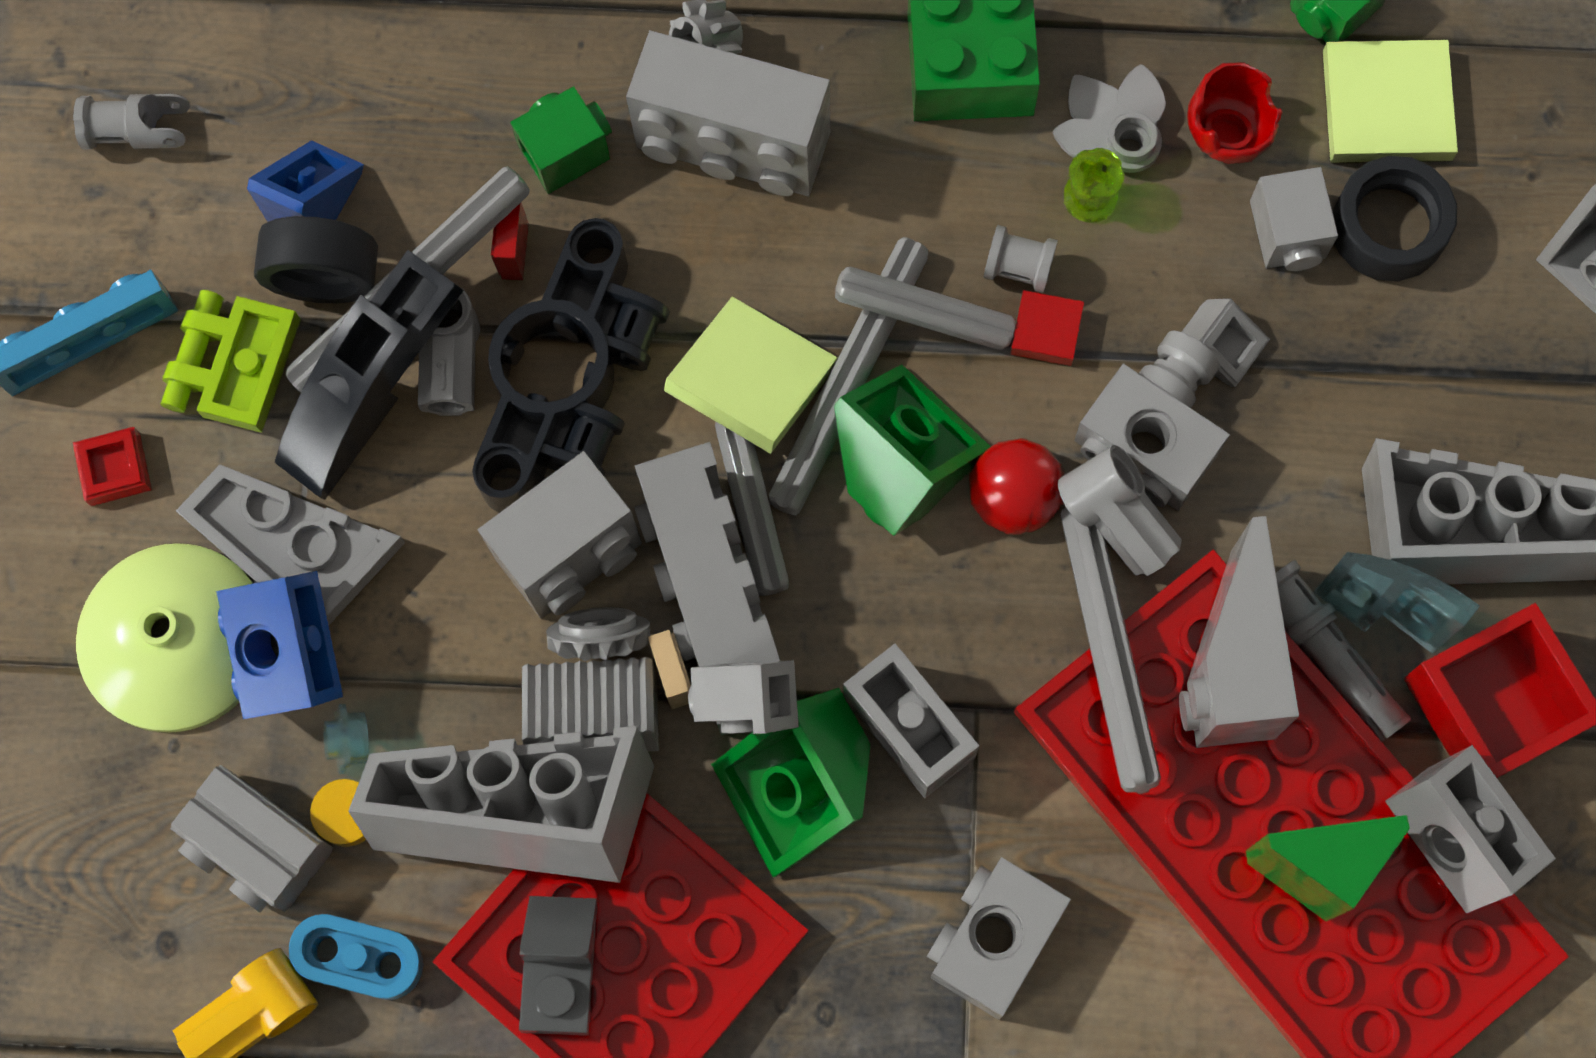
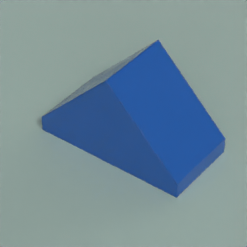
M311 140L250 177L247 190L267 222L277 218L292 216L320 217L336 220L360 179L364 164Z

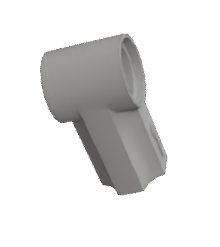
M463 291L450 309L462 312L458 322L447 328L437 327L419 352L418 407L422 412H430L439 416H458L475 410V350L481 328L479 318L465 291Z
M1112 445L1058 480L1060 496L1071 515L1085 527L1095 525L1135 576L1139 574H1146L1148 576L1164 567L1168 560L1180 550L1182 539L1145 494V485L1137 466L1131 457L1119 446Z

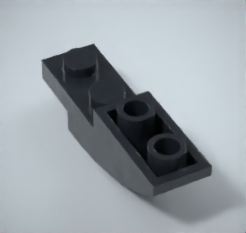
M407 250L371 301L362 295L358 297L327 344L291 413L274 463L319 498L325 500L399 399L391 393V390L464 290Z

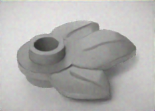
M1140 64L1129 72L1119 89L1087 76L1074 75L1071 80L1068 96V106L1073 119L1058 125L1053 130V136L1060 147L1075 159L1084 162L1106 161L1113 168L1127 173L1140 172L1153 165L1160 154L1162 146L1161 133L1156 125L1161 119L1166 106L1164 92L1153 73ZM1124 139H1133L1140 144L1141 149L1138 151H1128L1120 146V142Z

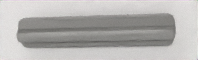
M851 266L846 267L840 273L837 280L835 298L841 303L997 350H1002L1009 346L1013 338L1015 319L1005 313Z
M715 422L716 434L748 562L759 596H767L780 593L788 589L789 579L755 445Z

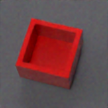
M1536 602L1422 662L1403 678L1449 756L1473 745L1496 778L1509 773L1596 725V699Z

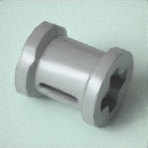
M997 225L983 278L993 280L998 275L1033 284L1035 292L1044 294L1058 240L1048 238L1045 243L1008 234L1007 227Z

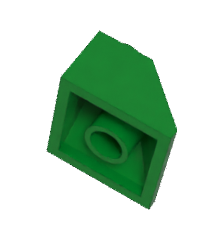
M902 364L841 396L834 405L848 494L864 508L866 515L874 523L884 527L893 536L923 518L973 469L978 458L991 447Z
M839 687L797 701L799 727L763 734H753L752 732L711 764L773 878L782 875L863 818L871 743Z

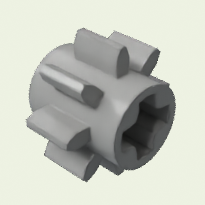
M706 0L685 1L682 3L685 16L670 20L669 36L734 54L742 53L743 30L741 22L732 12L726 10L725 0L709 2Z

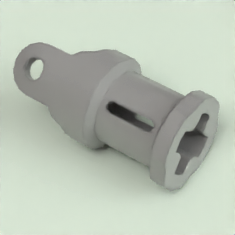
M130 94L127 101H95L90 95L80 96V98H76L73 114L75 136L78 145L82 150L93 149L99 143H130L133 149L181 147L186 141L183 133L172 128H155V125L163 114H183L190 109V102L177 94Z

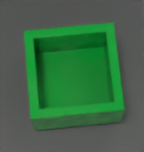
M908 0L907 14L914 122L1034 116L1040 85L1034 0Z

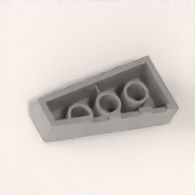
M1375 439L1362 467V477L1376 587L1596 580V480L1560 473L1558 478L1524 472V466L1499 461L1495 467L1459 460L1457 453L1431 449L1430 453L1427 454L1399 448L1400 442Z

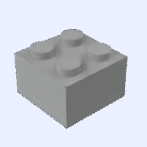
M584 451L477 529L496 562L540 619L551 611L555 615H560L571 609L584 597L586 591L583 587L602 573L610 577L623 570L635 559L637 552L634 549L642 544L631 510Z

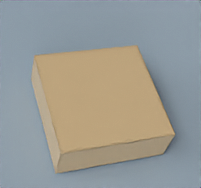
M670 630L648 636L671 709L688 705V694L691 684L674 632L670 633Z

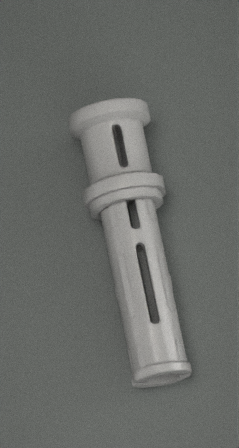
M1293 560L1276 572L1285 631L1298 647L1301 646L1308 656L1312 658L1327 680L1382 742L1402 728L1412 718L1394 700L1364 659L1343 636V633L1333 622L1337 618L1333 613L1336 610L1330 603L1322 604L1298 574L1301 566L1296 560Z

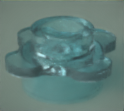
M338 704V711L334 712V720L324 721L323 725L326 760L337 759L339 775L346 774V770L350 768V765L366 764L369 753L365 713H347L346 704Z

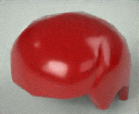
M1245 62L1222 63L1205 74L1189 101L1187 112L1189 130L1203 153H1207L1210 158L1217 161L1235 164L1252 162L1272 146L1279 127L1278 122L1281 120L1283 112L1280 108H1276L1270 95L1272 80L1266 73Z
M1025 438L997 442L978 458L970 473L971 505L987 526L1008 535L1032 533L1047 525L1064 504L1058 489V480L1065 475L1064 468L1052 452L1041 444Z

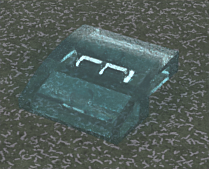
M1347 552L1314 591L1316 595L1326 603H1330L1335 610L1362 631L1366 632L1383 615L1431 653L1463 628L1480 607V605L1460 591L1416 568L1377 556Z

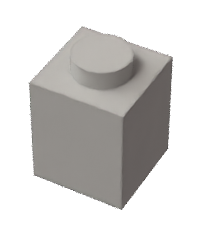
M1317 167L1259 178L1250 199V204L1265 268L1285 266L1288 271H1302L1319 265L1323 259H1326L1338 237L1322 168Z

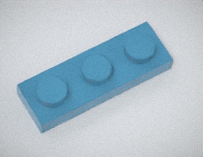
M152 270L143 274L124 276L114 282L108 292L86 303L78 302L67 305L54 315L53 320L29 332H16L0 341V386L13 397L179 310L167 288Z

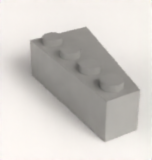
M707 442L634 465L646 503L634 507L645 542L648 543L658 539L665 562L653 565L664 602L677 598L684 619L683 622L672 625L683 661L696 658L699 667L723 663L780 661L765 614H762L759 605L761 602L749 562L740 547L741 541L728 496L723 495L716 467L717 462L711 443ZM716 721L721 736H722V735H725V734H728V733H721L720 721Z
M637 726L613 728L612 736L584 738L581 732L554 734V742L517 745L515 739L489 741V747L484 749L459 752L456 751L454 745L371 753L348 812L373 850L620 883L654 764Z

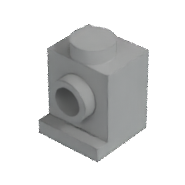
M794 660L723 663L691 668L692 684L689 689L688 703L690 711L694 716V722L720 721L721 733L753 732V734H763L799 727Z

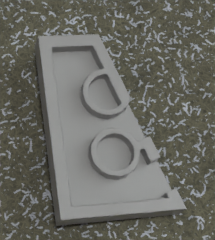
M220 464L176 510L188 523L256 582L317 571L328 625L335 620L405 544L401 536L381 528L379 530L351 519L346 514L328 507L325 509L295 497L286 490Z

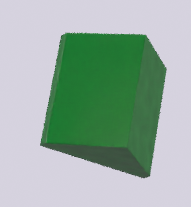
M1407 815L1270 833L1245 851L1247 863L1316 915L1328 921L1355 908L1410 827Z

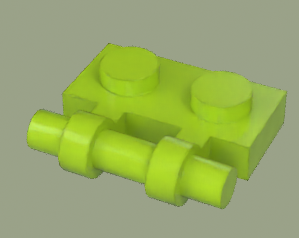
M200 290L194 309L187 310L180 329L185 335L176 360L169 361L166 366L162 380L167 386L160 405L168 410L184 413L191 392H202L197 411L203 418L262 433L301 319L294 310L236 296L229 318L221 317L218 315L224 298L215 292ZM220 341L211 370L201 368L200 366L209 342Z

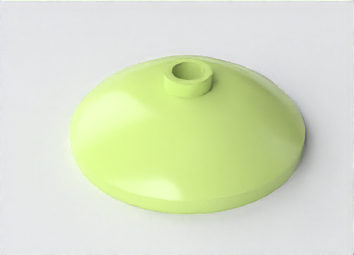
M175 543L150 547L130 555L116 564L100 579L90 593L81 612L77 627V660L82 677L92 695L107 711L132 726L155 732H182L207 725L228 713L239 701L233 693L231 684L233 669L227 640L222 634L218 623L220 606L216 591L252 584L253 581L240 567L224 555L211 549L191 544ZM161 618H168L170 626L167 633L161 637L153 638L151 634L153 624Z

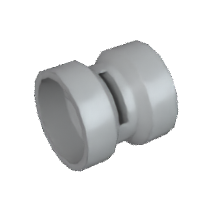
M1169 331L1158 346L1159 359L1154 364L1145 365L1139 374L1192 408L1196 401L1195 391L1198 386L1209 384L1221 365L1215 354L1196 338L1184 332Z

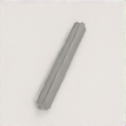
M508 166L503 167L417 246L412 253L443 275L529 195L530 189L516 171ZM391 272L364 297L371 301ZM350 310L287 367L285 374L298 391L302 392L321 354Z
M907 237L899 239L880 276L914 286L928 259V249L913 239ZM865 309L862 310L769 493V503L779 511L794 516L800 513L838 438L834 405L841 396L865 384L897 319Z
M1064 508L1061 511L1060 517L1120 785L1125 792L1147 793L1150 792L1151 788L1159 785L1161 776L1106 541L1095 525L1091 527L1083 526L1071 515L1067 508Z

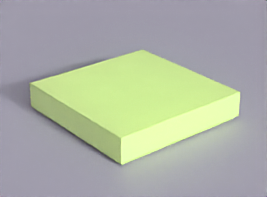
M1448 40L1345 41L1326 43L1323 49L1330 163L1369 162L1386 156L1412 157L1419 161H1453L1458 153Z
M731 297L666 378L664 391L771 454L828 379L838 357L738 299Z

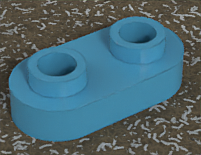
M319 914L305 919L296 927L289 942L290 961L294 969L304 978L379 999L394 1000L407 995L416 987L423 972L422 954L418 946L410 938L395 931L333 915ZM333 938L338 945L337 954L332 960L322 962L317 955L318 946L324 939ZM396 954L400 958L401 969L395 977L385 979L380 972V963L387 955Z

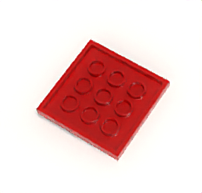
M646 793L620 883L513 869L432 962L540 1058H704L807 936L809 930ZM530 896L597 899L589 1035L521 1033L519 1031L524 961L519 954Z

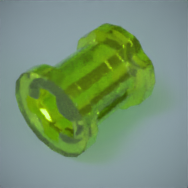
M1104 148L1081 151L1073 158L1068 170L1069 179L1064 188V204L1068 212L1076 219L1083 222H1099L1111 215L1118 203V192L1124 181L1122 162L1112 151ZM1103 165L1107 167L1106 172L1102 171ZM1094 181L1098 182V184L1093 188V190L1087 188L1090 187L1094 183ZM1081 199L1085 200L1084 206L1080 204Z

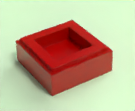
M522 202L493 229L491 257L498 274L505 280H523L529 223Z
M1023 290L1010 355L1072 366L1084 301Z
M135 427L73 442L84 501L90 506L152 490L141 435Z

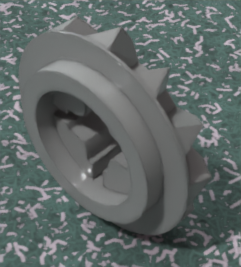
M601 607L579 610L562 616L557 623L548 627L546 630L547 646L549 650L565 659L580 658L583 661L596 658L607 660L608 657L627 656L632 651L640 650L648 645L650 622L646 618L636 615L635 612L624 608Z

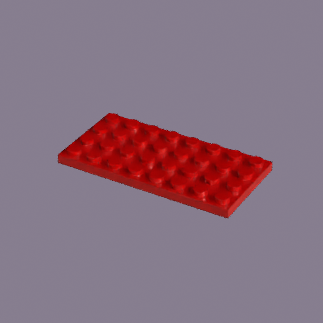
M1213 549L1124 620L1161 780L1158 786L1151 788L1150 792L1138 794L1137 792H1125L1120 785L1090 648L1017 706L1014 714L1301 1058H1452L1569 956L1515 894L1465 913L1408 832L1355 908L1328 921L1323 920L1248 865L1245 851L1270 833L1395 817L1385 801L1414 778L1287 633L1286 639L1299 717L1276 739L1196 747L1194 730L1185 731L1182 725L1179 694L1181 691H1188L1187 681L1227 565Z

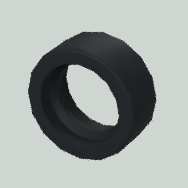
M1386 156L1365 163L1349 177L1332 210L1338 233L1335 241L1338 253L1354 270L1375 280L1402 281L1422 274L1438 260L1457 226V202L1449 183L1432 166L1412 157ZM1382 188L1399 190L1414 197L1425 209L1430 221L1429 231L1425 239L1415 248L1408 250L1389 249L1374 242L1362 230L1358 221V207L1367 194Z
M305 216L277 218L263 224L259 231L254 277L262 287L291 299L333 304L356 302L360 295L364 297L374 287L378 244L372 235L361 228L341 221Z

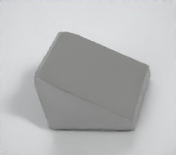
M1232 299L1206 300L1182 330V332L1202 342L1215 354L1221 365L1215 377L1230 387L1237 386L1270 340Z

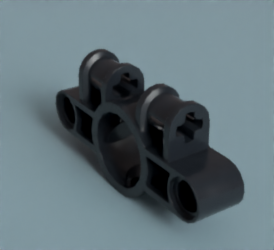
M592 218L583 220L572 229L542 300L525 304L511 312L500 323L492 337L488 356L489 369L501 398L475 458L472 473L474 482L484 500L491 509L498 513L541 483L547 468L557 471L583 451L602 475H605V470L601 467L613 436L621 435L625 425L621 418L603 409L613 389V363L632 370H647L651 361L647 352L658 324L666 323L670 311L668 307L660 301L622 286L627 275L628 262L621 234L614 224L605 219ZM595 248H607L613 252L609 259L603 263L591 264L583 260L585 255ZM557 331L565 338L579 343L581 339L585 340L597 353L595 363L589 361L587 364L582 388L568 398L549 402L547 397L540 394L529 393L525 397L515 391L510 385L511 365L518 364L524 354L523 345L537 335ZM513 468L521 472L520 479L510 489L501 491L490 487L492 478L502 469Z

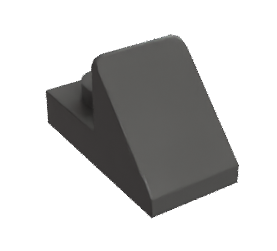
M530 896L519 954L524 961L519 1031L521 1033L589 1035L597 899Z

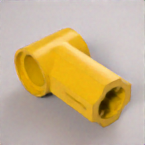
M277 948L260 956L244 967L231 980L230 983L233 987L172 1031L176 1036L178 1047L186 1058H238L263 1038L267 1037L270 1039L276 1037L298 1024L318 1006V1002L283 950Z

